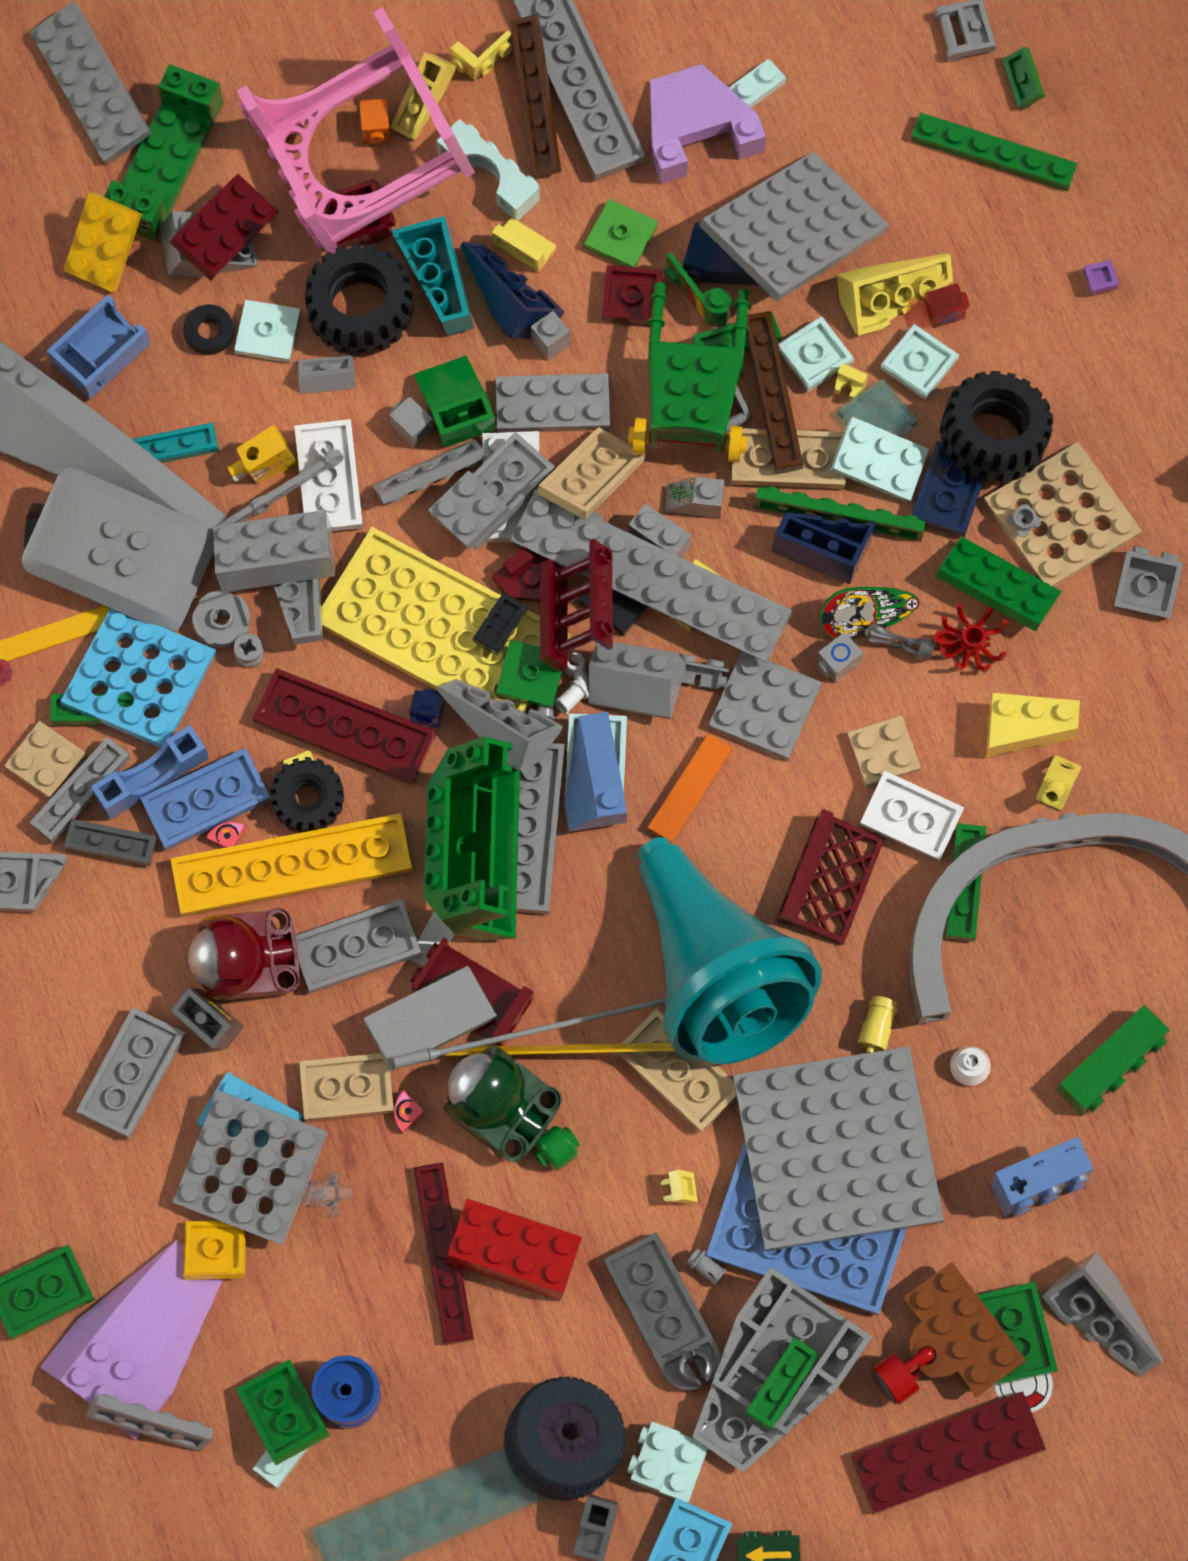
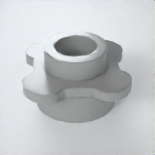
M1023 504L1014 514L1011 513L1007 516V523L1014 526L1018 536L1026 537L1030 530L1041 525V519L1036 516L1035 511L1029 505ZM1021 519H1026L1027 522L1023 523Z

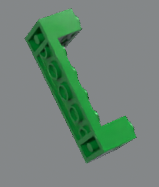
M171 64L168 65L158 85L161 104L149 127L152 134L142 141L122 183L111 180L104 195L107 199L142 213L136 235L155 242L161 233L160 226L171 213L224 104L219 82Z

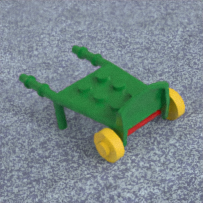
M657 282L654 286V293L650 297L653 305L651 318L648 320V325L650 326L648 369L651 430H647V418L636 417L635 427H629L628 444H633L634 455H645L646 444H651V448H657L658 442L717 446L718 454H722L723 451H729L728 462L739 463L740 453L746 454L747 437L742 436L743 426L731 425L730 437L725 436L737 382L743 376L746 334L749 333V327L747 326L748 310L752 306L751 302H749L750 291L740 289L738 300L735 302L737 315L736 325L732 327V332L735 334L733 347L660 341L661 328L665 325V321L662 318L664 303L667 302V296L665 295L666 284Z

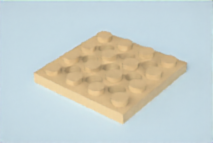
M1079 442L1036 466L1032 472H1026L1024 477L1013 480L984 497L983 500L985 506L1034 575L1053 587L1058 586L1142 534L1141 528ZM1071 474L1077 478L1078 483L1073 486L1066 485L1062 477ZM1044 488L1050 489L1054 493V497L1050 500H1045L1040 497L1039 491ZM1089 497L1094 505L1090 508H1083L1080 506L1078 499ZM1024 502L1035 511L1036 516L1041 519V525L1047 531L1044 536H1036L1031 530L1026 537L1017 535V530L1014 526L1007 523V516L1011 513L1014 514L1016 504ZM1065 511L1070 515V520L1060 522L1055 518V513ZM1021 519L1023 523L1027 522L1026 519ZM1098 519H1104L1109 523L1110 528L1101 531L1095 527L1094 522ZM1080 533L1085 536L1086 542L1082 545H1077L1072 542L1071 535ZM1052 547L1059 548L1063 556L1059 559H1053L1049 557L1047 550Z

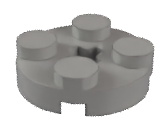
M222 590L210 592L200 599L199 605L193 612L192 621L197 636L208 647L227 648L234 646L239 636L249 633L251 617L249 608L241 597L230 594V592L222 593ZM219 613H222L224 617H230L226 624L214 623L218 619L217 615Z

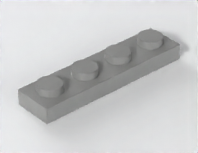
M473 439L372 486L376 496L383 504L399 501L403 495L412 491H421L428 484L438 479L450 478L454 472L460 469L476 466L486 456L483 448Z
M106 737L29 822L30 825L51 843H54L70 825L71 819H75L95 797L91 786L114 771H119L129 760V754L110 738Z
M98 1394L89 1404L86 1414L88 1418L200 1452L212 1440L213 1429L204 1426L201 1422L179 1419L169 1412H156L147 1409L146 1406L139 1403L130 1404L123 1402L109 1394Z

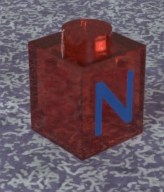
M958 283L926 292L924 306L932 328L965 319L966 310L969 308V301L965 291L961 292Z

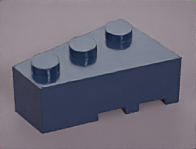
M786 512L775 533L771 552L851 584L872 540L876 523H849V519L832 521L824 520L822 516Z

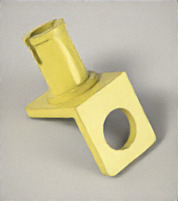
M1055 755L1036 799L1062 810L1082 767Z

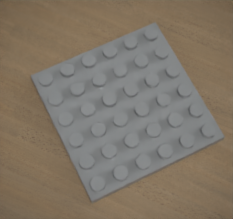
M910 1046L733 1075L765 1252L944 1222Z

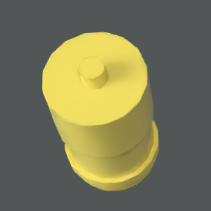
M873 996L869 1002L866 1021L863 1022L857 1043L858 1046L867 1050L866 1053L886 1050L891 1034L892 1022L898 1010V1003L883 996Z

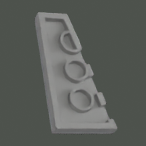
M320 578L273 585L294 645L323 641Z

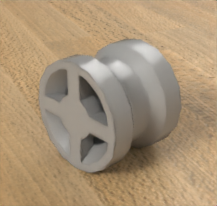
M243 634L236 639L233 649L237 662L245 668L258 666L264 658L261 640L253 634Z

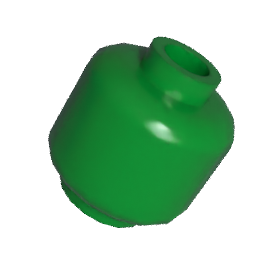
M553 1126L543 1133L536 1142L535 1146L538 1151L534 1153V1156L543 1168L549 1166L554 1170H560L578 1156L577 1148L580 1144L568 1127Z

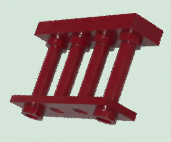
M594 538L589 540V557L565 568L560 567L550 559L540 563V660L558 672L568 668L569 651L591 641L597 642L607 650L613 648L612 550ZM590 569V581L568 590L567 582L569 578ZM590 593V605L568 614L569 602ZM590 618V630L568 639V627Z

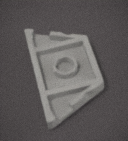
M0 851V911L36 913L67 864V855Z

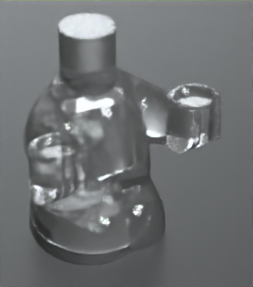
M328 1172L325 1181H309L301 1201L302 1207L304 1209L324 1207L328 1218H340V1207L337 1204L340 1199H352V1187H340L339 1183L341 1180L339 1176H341V1173Z

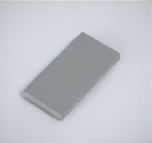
M466 966L363 1018V1022L392 1072L396 1070L393 1064V1057L426 1050L428 1047L430 1049H437L495 1020L497 1015L469 966Z

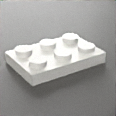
M884 770L859 825L940 861L964 807Z

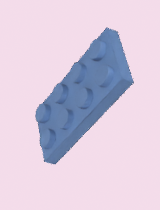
M246 748L140 797L166 851L271 801L270 795Z

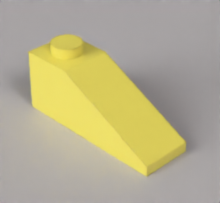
M424 52L418 69L438 104L457 66L434 54ZM412 81L390 129L412 140H416L431 115Z

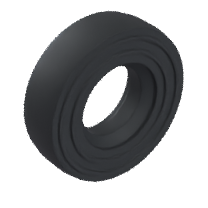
M205 304L194 308L187 315L184 321L183 332L186 342L194 351L204 355H213L222 352L230 345L234 336V324L231 316L225 309L217 305ZM209 320L216 322L220 330L215 337L206 339L199 335L198 328L201 323Z

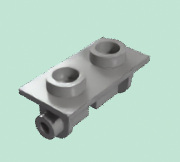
M679 653L686 665L682 683L694 685L696 674L701 675L699 686L716 690L726 687L728 677L722 675L723 671L729 672L730 668L724 667V661L707 659V663L696 662V656Z

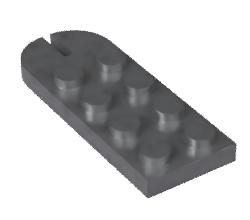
M657 1232L603 1259L608 1273L665 1380L673 1388L680 1391L692 1392L701 1389L702 1384L695 1377L689 1366L690 1363L694 1362L706 1386L710 1384L714 1379L721 1360L720 1350Z

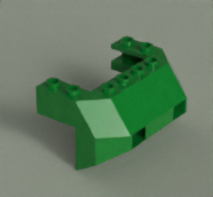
M486 736L447 749L428 783L426 794L427 819L425 823L426 847L424 851V898L454 934L482 941L516 939L520 771L507 765V751L512 750V744Z

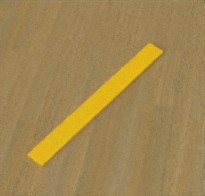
M102 606L0 640V664L98 632L110 608Z
M671 1043L495 1046L503 1049L508 1054L675 1051ZM479 1046L445 1054V1056L482 1054L485 1049L492 1046Z

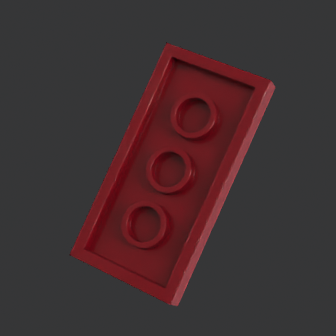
M237 174L173 236L169 243L211 281L279 211L244 178Z

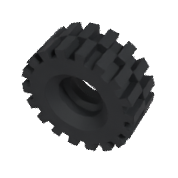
M305 757V760L301 761L296 758L292 760V764H284L280 773L276 772L275 780L273 783L271 782L270 800L278 820L281 823L283 822L286 828L297 830V833L328 828L327 825L333 824L337 820V815L341 814L343 809L344 792L338 773L334 772L332 766L329 764L325 765L323 760L318 758L317 761L312 760L311 757ZM310 785L317 789L319 798L313 806L304 807L297 802L296 793L302 786Z

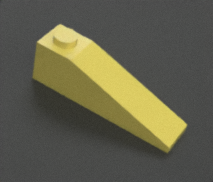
M947 253L862 267L838 274L839 300L855 334L860 336L885 328L891 324L890 320L901 313L905 314L910 311L912 305L923 298H929L953 282L951 255Z

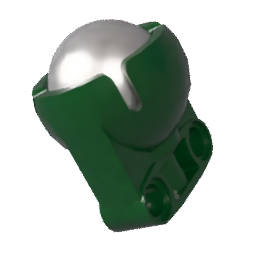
M492 1046L485 1049L482 1054H475L464 1058L454 1067L448 1080V1102L444 1105V1110L453 1121L492 1150L497 1158L504 1161L517 1162L532 1149L551 1123L561 1105L562 1097L556 1088L548 1086L503 1049ZM543 1092H546L549 1096V1102L545 1107L540 1104V1096ZM509 1140H512L515 1150L508 1156L505 1151V1145Z

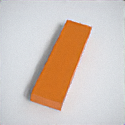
M708 733L649 824L647 830L658 837L667 838L673 844L729 758L733 747Z

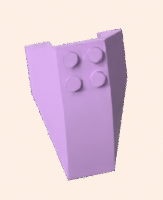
M176 1240L80 1316L40 1368L89 1404L98 1394H109L117 1397L120 1401L130 1404L139 1403L146 1406L147 1409L159 1412L178 1384L180 1374L186 1366L189 1354L196 1338L200 1334L203 1322L212 1307L223 1279L184 1280V1244ZM119 1427L135 1440L141 1435V1433Z

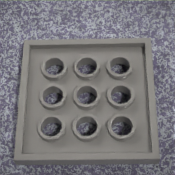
M217 1090L173 1203L284 1246L328 1132ZM233 1121H239L242 1125L241 1133L236 1137H230L228 1134V1126ZM261 1131H266L269 1135L268 1143L264 1147H257L254 1142L255 1136ZM292 1141L296 1145V1152L292 1157L285 1158L281 1152L282 1146L286 1142ZM222 1149H228L231 1154L229 1162L225 1165H219L216 1160L218 1152ZM254 1159L258 1165L257 1171L253 1175L247 1176L243 1171V1166L246 1161ZM275 1170H282L285 1174L284 1182L279 1186H273L270 1181L271 1174ZM211 1177H216L219 1180L218 1190L211 1194L207 1193L205 1190L206 1181ZM242 1187L246 1191V1199L240 1204H235L232 1200V1193L235 1189ZM265 1198H271L274 1205L272 1211L265 1215L261 1214L259 1210L260 1202Z

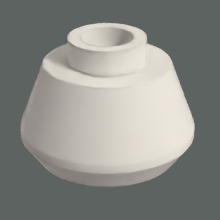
M964 1046L958 1049L950 1060L952 1076L963 1085H978L990 1073L989 1057L982 1049L975 1046Z

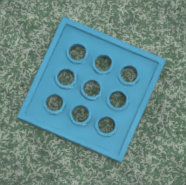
M110 609L60 701L61 706L74 712L75 710L79 711L81 715L93 717L100 720L102 724L161 748L165 740L175 734L216 655V649L159 625L146 624ZM123 637L133 640V644L128 648L119 647L117 642ZM149 648L159 651V655L155 659H147L143 656V653ZM175 659L185 662V666L181 670H173L169 664ZM110 661H116L121 665L119 670L115 672H108L104 667ZM136 672H142L147 676L146 680L142 683H134L130 678ZM168 683L173 689L168 694H160L157 691V687L160 684ZM97 685H103L107 687L108 691L103 696H95L92 693V689ZM122 694H130L134 698V703L129 707H121L118 704V698ZM150 707L160 710L159 716L153 719L147 718L144 712Z

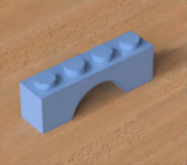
M189 725L166 739L163 746L142 764L126 771H114L93 784L91 789L104 812L111 820L140 802V797L166 786L209 759L206 747L192 726Z

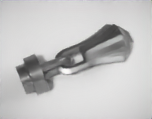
M872 624L865 631V637L869 644H882L900 648L907 653L917 655V659L921 661L931 659L935 644L931 643L928 638L923 637L922 640L905 638L891 633L877 624ZM898 639L903 641L902 645L895 643V640ZM912 643L919 645L918 650L911 648Z

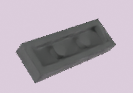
M71 819L64 847L65 850L151 867L158 839L154 835Z

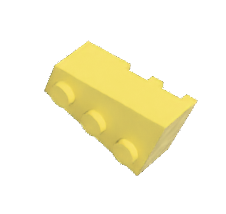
M993 693L989 704L986 758L995 757L997 754L1010 751L1012 753L1033 746L1041 747L1073 740L1078 730L1080 701Z

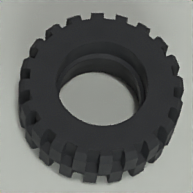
M354 243L352 248L345 249L344 246L335 248L336 253L332 255L330 252L322 256V264L319 262L315 263L311 269L312 275H309L306 281L305 302L309 322H311L314 333L317 336L321 335V341L325 345L331 346L334 344L335 351L344 353L345 350H348L352 356H359V352H367V355L375 354V349L381 348L382 351L388 349L390 341L397 342L402 337V330L408 329L410 317L413 315L412 287L407 270L403 269V265L398 258H391L389 251L382 249L379 252L376 246L367 244V248L360 247V243ZM355 283L374 285L383 291L386 296L384 303L379 309L369 315L360 317L349 316L340 312L334 307L333 300L343 288Z
M991 371L988 375H986V372L975 374L974 379L972 377L966 378L961 382V385L956 386L953 390L940 424V433L942 434L940 440L942 446L947 448L946 455L951 461L955 460L957 462L956 467L961 471L967 470L970 472L969 476L976 479L978 476L985 478L984 481L994 482L995 479H998L1000 483L1010 482L1011 477L1015 480L1024 477L1026 472H1032L1038 462L1041 461L1053 431V414L1049 412L1050 405L1046 398H1041L1043 393L1037 387L1033 389L1030 386L1031 382L1025 378L1020 380L1015 377L1016 374L1009 372L1007 375L1001 374V371ZM982 414L999 415L1009 420L1017 428L1020 436L1009 440L992 438L984 434L976 426L973 418Z

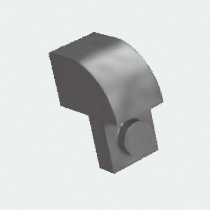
M591 1494L588 1495L573 1554L597 1561H604L619 1502Z

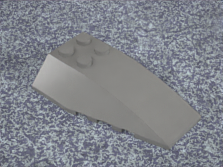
M770 1267L735 1319L692 1437L738 1470L744 1472L840 1386L872 1336L792 1280ZM795 1337L820 1355L772 1430L768 1431L746 1416L745 1412Z

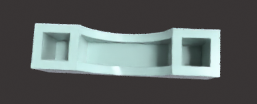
M459 119L450 127L471 166L485 168L498 179L499 187L496 192L497 206L511 218L519 221L540 201L539 185L536 180L531 176L526 177L521 173L513 160L510 158L506 160L500 154L498 148L492 142L483 140L477 129L471 124L466 125ZM441 137L436 140L437 153L439 155L448 151Z

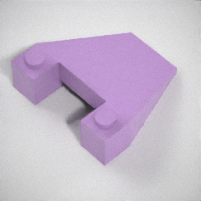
M703 64L650 80L652 163L661 184L687 176L688 161L682 146L728 132L739 160L765 152L766 135L757 113Z

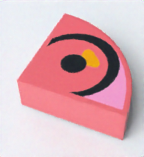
M240 822L222 823L213 828L206 839L222 848L236 846L246 829V825Z
M404 1090L397 1098L394 1108L396 1124L402 1134L425 1114Z

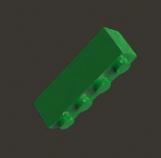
M1144 1004L1060 1083L1057 1091L1081 1116L1088 1110L1094 1113L1105 1102L1102 1097L1109 1090L1115 1093L1126 1082L1123 1077L1130 1070L1135 1074L1147 1062L1144 1057L1151 1050L1156 1054L1166 1045L1168 1041L1165 1037L1170 1029Z

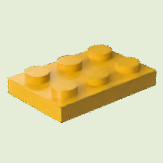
M94 192L88 193L63 271L112 293L117 291L142 213Z

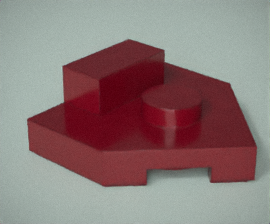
M523 547L502 563L503 567L492 575V580L502 592L518 601L530 600L540 603V563L548 559Z

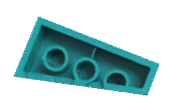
M445 216L391 230L396 244L447 336L474 329L451 231Z

